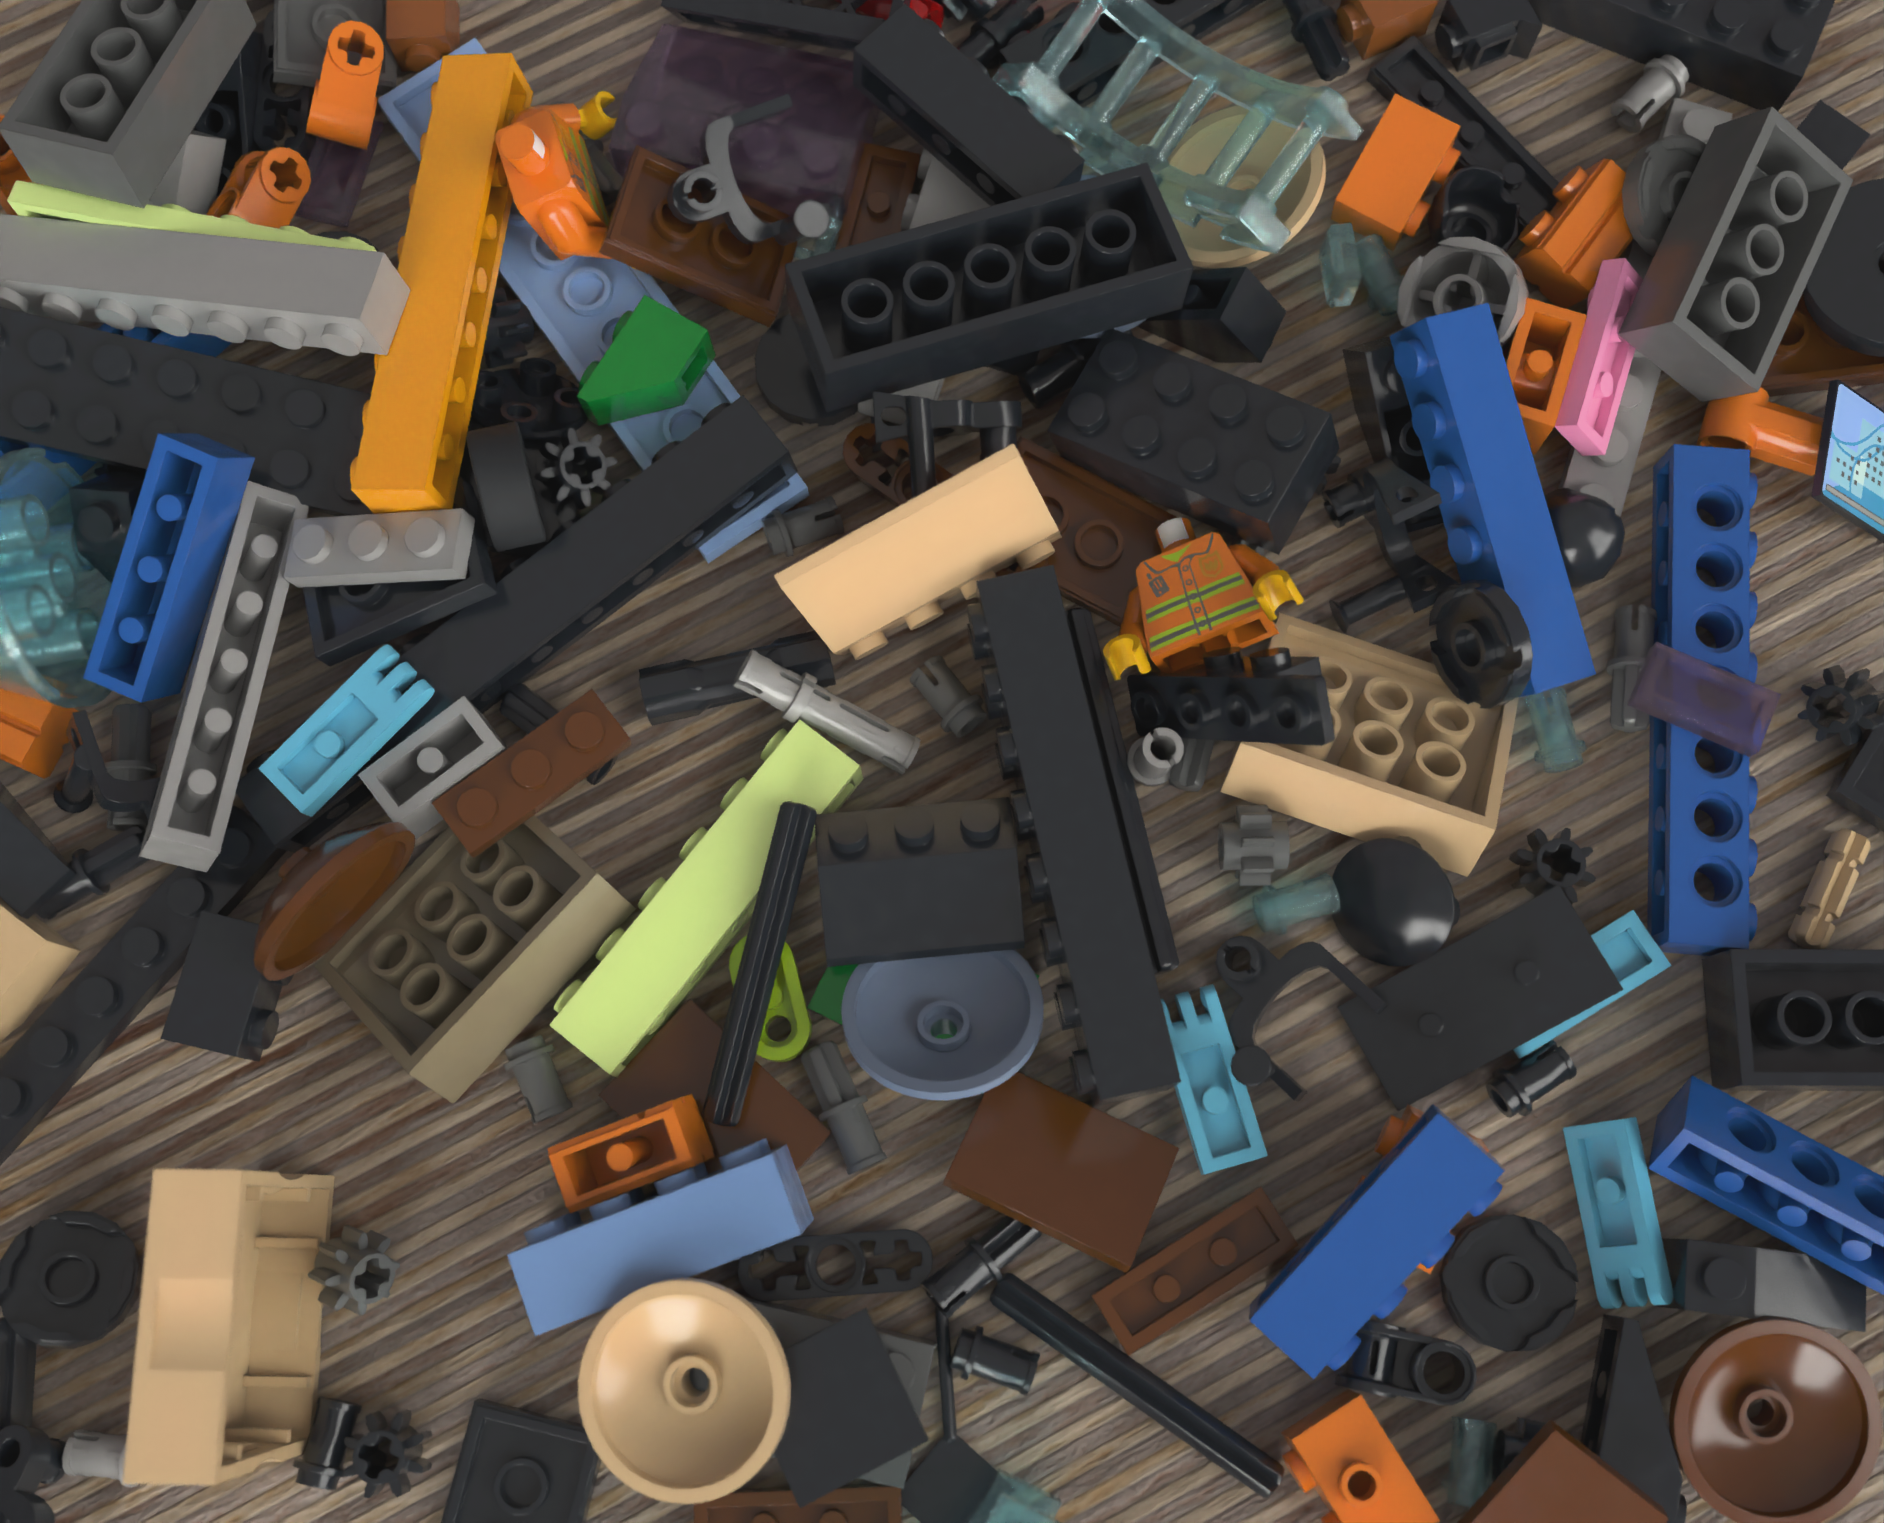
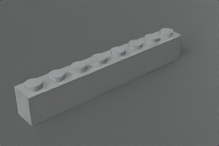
M0 214V307L37 316L52 317L55 320L71 324H78L79 321L105 323L116 329L126 331L132 330L134 327L160 329L165 333L178 337L188 336L189 333L217 336L222 340L232 343H242L245 339L272 342L280 347L292 350L300 349L302 346L327 348L346 356H356L359 352L387 355L411 291L384 252Z

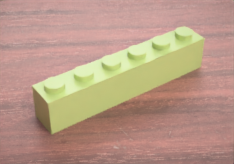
M800 719L789 732L782 728L770 739L761 753L760 758L764 763L749 781L744 777L740 778L728 790L720 804V808L724 812L709 830L704 827L699 828L687 840L679 854V857L683 860L681 865L668 880L660 877L646 890L638 903V908L642 910L640 915L626 931L618 928L605 940L596 954V958L600 963L585 982L580 979L572 982L556 1001L554 1010L558 1012V1015L549 1026L608 1074L614 1077H618L625 1066L669 1021L752 918L779 809L783 802L792 801L811 806L816 809L817 814L837 813L862 782L863 775L860 765ZM814 825V829H813V833H812L810 845H811V843L816 839V836H815V825Z

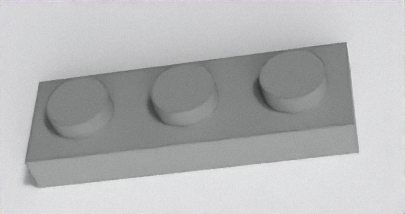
M462 508L294 519L283 578L298 588L466 579L475 519Z

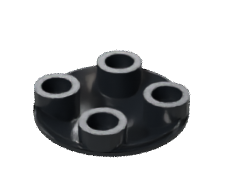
M533 357L524 359L520 363V368L502 369L493 372L479 371L471 416L485 428L517 422L522 439L547 440L561 437L562 432L569 428L577 431L588 419L577 398L579 388L569 380L556 375V365L549 360Z
M1408 836L1377 838L1359 844L1341 859L1331 878L1329 903L1336 927L1345 941L1365 958L1379 964L1398 967L1413 965L1426 960L1435 954L1446 942L1452 927L1457 924L1460 917V905L1454 897L1452 886L1443 868L1429 853L1422 849L1415 839Z

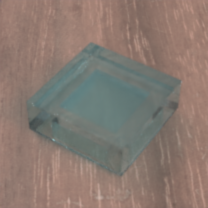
M1352 223L1330 225V228L1327 230L1318 255L1326 303L1329 304L1330 308L1350 306L1362 279Z

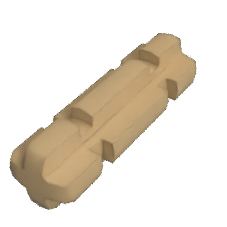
M1844 828L1831 834L1824 850V854L1828 858H1826L1825 862L1819 861L1800 904L1804 912H1802V915L1796 914L1789 929L1788 935L1792 942L1805 949H1825L1828 946L1835 930V926L1831 921L1834 918L1840 919L1859 875L1855 868L1857 864H1864L1871 848L1870 840L1867 837Z

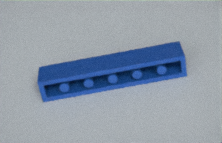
M1489 303L1426 317L1390 335L1394 350L1395 367L1402 377L1412 412L1413 429L1420 439L1430 473V487L1440 493L1442 503L1439 504V508L1448 535V549L1456 563L1461 582L1467 580H1488L1502 588L1519 607L1529 629L1533 651L1531 678L1523 693L1518 697L1538 694L1595 675V668Z

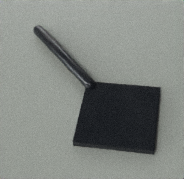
M935 1307L944 1436L905 1482L904 1489H902V1506L921 1523H987L1013 1492L1015 1486L957 1435L952 1368L949 1367L951 1361L949 1318H946Z

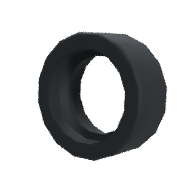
M510 422L467 432V444L488 530L496 551L500 552L546 541L538 498L518 423Z

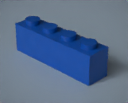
M158 433L85 669L84 679L141 703L181 692L255 457L198 433Z
M1432 1104L1251 1302L1249 1321L1311 1378L1314 1379L1326 1365L1333 1371L1339 1369L1359 1346L1361 1339L1356 1333L1374 1314L1382 1320L1399 1305L1408 1291L1403 1282L1421 1263L1428 1269L1445 1255L1455 1240L1450 1230L1467 1212L1477 1217L1492 1204L1502 1190L1503 1186L1497 1179L1505 1172L1504 1169L1489 1152Z

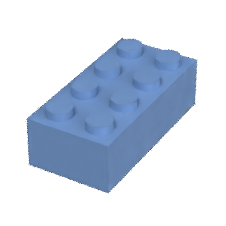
M764 1138L719 1157L722 1165L720 1170L708 1174L703 1162L654 1182L657 1193L645 1198L642 1187L590 1206L591 1219L582 1222L579 1211L571 1214H564L523 1232L527 1245L507 1254L534 1335L537 1336L613 1307L624 1297L652 1283L667 1279L688 1278L801 1235L812 1223L814 1217L787 1144L771 1150L767 1138Z

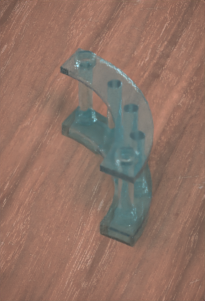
M1082 0L1038 63L1034 61L1030 63H1003L992 78L1008 94L1022 98L1030 106L1035 117L1051 131L1056 126L1065 135L1083 147L1080 156L1085 160L1084 164L1100 175L1148 163L1171 217L1194 228L1201 218L1224 227L1219 234L1223 240L1271 253H1278L1291 235V232L1275 216L1277 212L1275 203L1321 137L1357 141L1364 131L1347 112L1349 110L1347 101L1333 89L1325 86L1309 87L1293 84L1245 67L1199 42L1175 26L1144 0ZM1104 12L1138 42L1092 107L1082 108L1058 88L1060 82L1057 77ZM1159 56L1193 79V81L1149 144H1141L1138 147L1113 131L1110 122L1155 58ZM1215 92L1231 102L1248 109L1249 112L1206 173L1193 176L1170 165L1167 159ZM1272 120L1296 129L1255 189L1242 191L1226 187Z

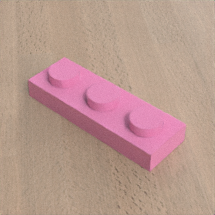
M1626 258L1602 260L1595 287L1591 289L1588 295L1586 321L1555 424V428L1582 456L1605 455L1635 352V348L1618 335L1643 281Z

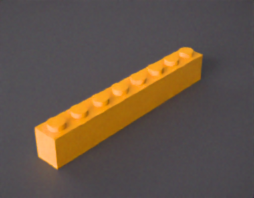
M512 53L443 55L438 82H434L431 88V115L427 132H424L420 139L421 162L416 183L411 186L409 191L410 213L405 236L400 238L397 248L399 261L397 271L411 291L388 354L374 355L376 373L370 399L363 406L362 422L364 429L359 453L353 459L350 467L351 490L373 514L453 509L513 200L496 145L495 134L498 130L509 126L515 114L531 107L533 91Z

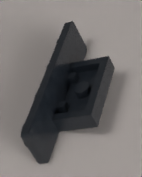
M1240 647L1222 648L1203 654L1204 664L1179 673L1149 672L1141 674L1137 672L1127 677L1131 711L1134 716L1136 731L1140 736H1146L1149 732L1152 735L1154 729L1162 727L1169 728L1175 731L1181 738L1313 746H1324L1335 740L1327 686L1321 673L1319 657H1291L1290 649L1287 647L1265 649L1254 652L1250 656H1243Z

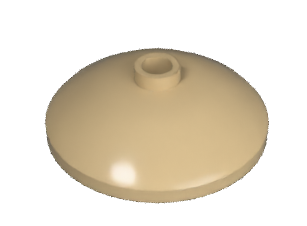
M1250 103L1219 110L1191 125L1165 151L1153 172V176L1192 265L1209 269L1232 268L1252 263L1270 255L1290 241L1303 228L1320 201L1326 179V162L1323 149L1315 132L1302 117L1277 105Z
M675 1278L655 1282L634 1291L615 1304L603 1316L590 1336L583 1353L578 1378V1400L583 1426L589 1441L601 1461L618 1479L647 1497L670 1503L692 1504L714 1500L731 1493L750 1480L766 1464L779 1444L786 1427L791 1400V1384L786 1357L780 1341L765 1317L750 1302L733 1290L720 1284L694 1278ZM692 1368L701 1369L707 1375L708 1388L706 1391H700L692 1385L690 1381V1371Z

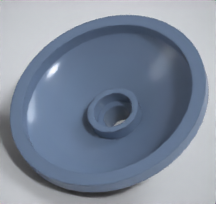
M1015 949L859 964L855 968L844 990L841 1009L842 1025L850 1052L862 1069L873 1079L891 1090L907 1096L927 1100H954L975 1096L993 1089L1011 1078L1022 1068L1034 1052L1040 1039L1044 1021V1001L1039 981L1033 969ZM940 1034H950L953 1036L946 1039L935 1038Z

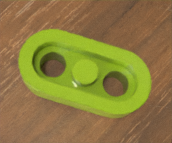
M747 935L738 941L730 955L729 971L733 988ZM786 942L784 943L756 1053L772 1062H786L798 1057L808 1046L812 1035V1023L795 955ZM777 1018H785L791 1024L790 1035L787 1039L780 1042L771 1040L768 1034L770 1023Z

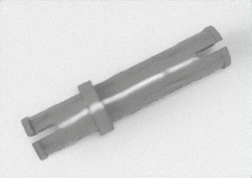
M753 649L749 652L734 679V687L752 696L754 695L781 710V717L791 723L800 719L805 724L815 727L837 741L881 762L900 775L905 772V769H908L920 746V738L898 729L855 704L830 693L827 689L817 685V678L805 672L800 676L772 662V660Z

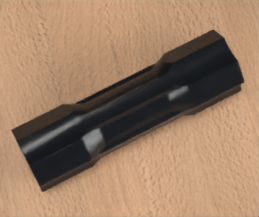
M815 630L778 638L770 645L752 648L759 654L772 660V662L800 676L805 672L817 678L816 684L821 687L836 685L828 646ZM752 649L698 661L683 659L639 669L642 698L651 725L698 716L709 708L758 698L733 686L734 679L742 663Z

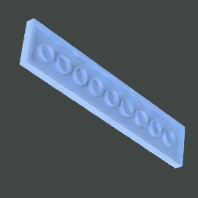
M474 38L448 55L487 53L477 39ZM442 59L384 94L377 101L384 115L419 163L421 162L420 139L422 134L427 132L432 110L431 88L434 82H438ZM514 199L512 200L498 273L516 298L529 309L534 323L578 384L586 368L595 360L600 362L612 344L613 331L621 316L629 310L634 311L644 295L679 313L653 277L640 270H636L615 259L573 255L561 261L520 214ZM713 360L684 405L609 423L608 425L643 472L651 465L654 455L662 447L673 441L682 442L701 427L702 420L712 409L722 403L728 402L732 404L741 396ZM798 473L794 474L699 547V552L707 563H710L762 528V520L772 517L773 510L778 509L783 514L808 497V487Z

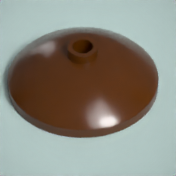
M378 822L338 833L319 844L313 850L309 847H303L295 852L279 870L278 875L282 880L265 904L254 942L255 968L270 981L281 980L301 971L327 953L398 879L414 850L415 835L400 822Z
M1778 1316L1751 1318L1732 1324L1712 1335L1692 1354L1684 1365L1673 1389L1670 1402L1669 1432L1681 1472L1702 1499L1719 1513L1737 1523H1820L1830 1518L1847 1506L1866 1484L1876 1464L1882 1440L1883 1427L1880 1400L1872 1378L1863 1363L1844 1343L1817 1326L1793 1318ZM1762 1399L1761 1412L1753 1418H1748L1747 1409L1754 1400Z

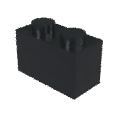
M201 910L161 1039L234 1057L260 1061L263 1049L266 1050L271 1046L278 1030L279 1015L275 1009L282 986L288 985L294 974L281 980L270 981L255 968L254 942L259 924Z

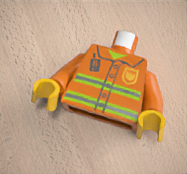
M606 91L598 92L579 109L573 103L536 105L526 108L513 116L509 126L498 130L495 134L496 145L518 211L561 261L573 255L612 259L599 253L609 223V216L584 139L578 133L581 130L590 139L598 140L623 121L622 118H610L603 112V109L615 100L614 96Z
M1182 517L1174 518L1162 523L1155 531L1161 554L1140 562L1136 567L1138 586L1129 593L1118 636L1108 641L1104 646L1103 654L1115 681L1120 680L1121 673L1133 665H1137L1141 674L1149 673L1151 666L1146 656L1147 651L1150 659L1161 672L1179 673L1204 664L1203 654L1229 647H1240L1243 649L1279 634L1277 626L1273 621L1277 619L1275 614L1277 607L1290 600H1294L1297 605H1300L1304 602V599L1285 570H1281L1275 563L1247 545L1234 544L1227 546L1219 532H1210L1196 538L1189 519Z

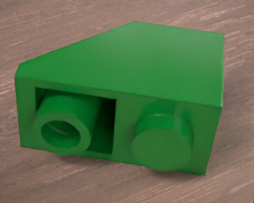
M644 295L634 311L629 310L625 312L617 322L612 335V344L600 362L598 360L593 361L581 377L577 398L588 420L601 426L684 405L716 356L708 329Z

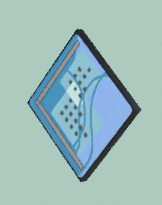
M1839 379L1829 382L1811 497L1884 543V410Z

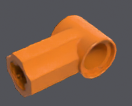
M1761 386L1759 391L1755 393L1708 401L1696 443L1697 446L1750 450V458L1753 457L1810 476L1815 474L1824 418L1769 402V395Z

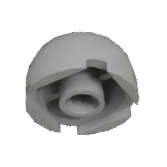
M1450 237L1439 242L1438 244L1441 246L1432 249L1425 257L1420 255L1409 266L1399 287L1397 314L1401 325L1408 327L1426 317L1489 303L1503 351L1513 338L1518 322L1524 315L1526 297H1529L1528 288L1520 267L1502 248L1476 237Z

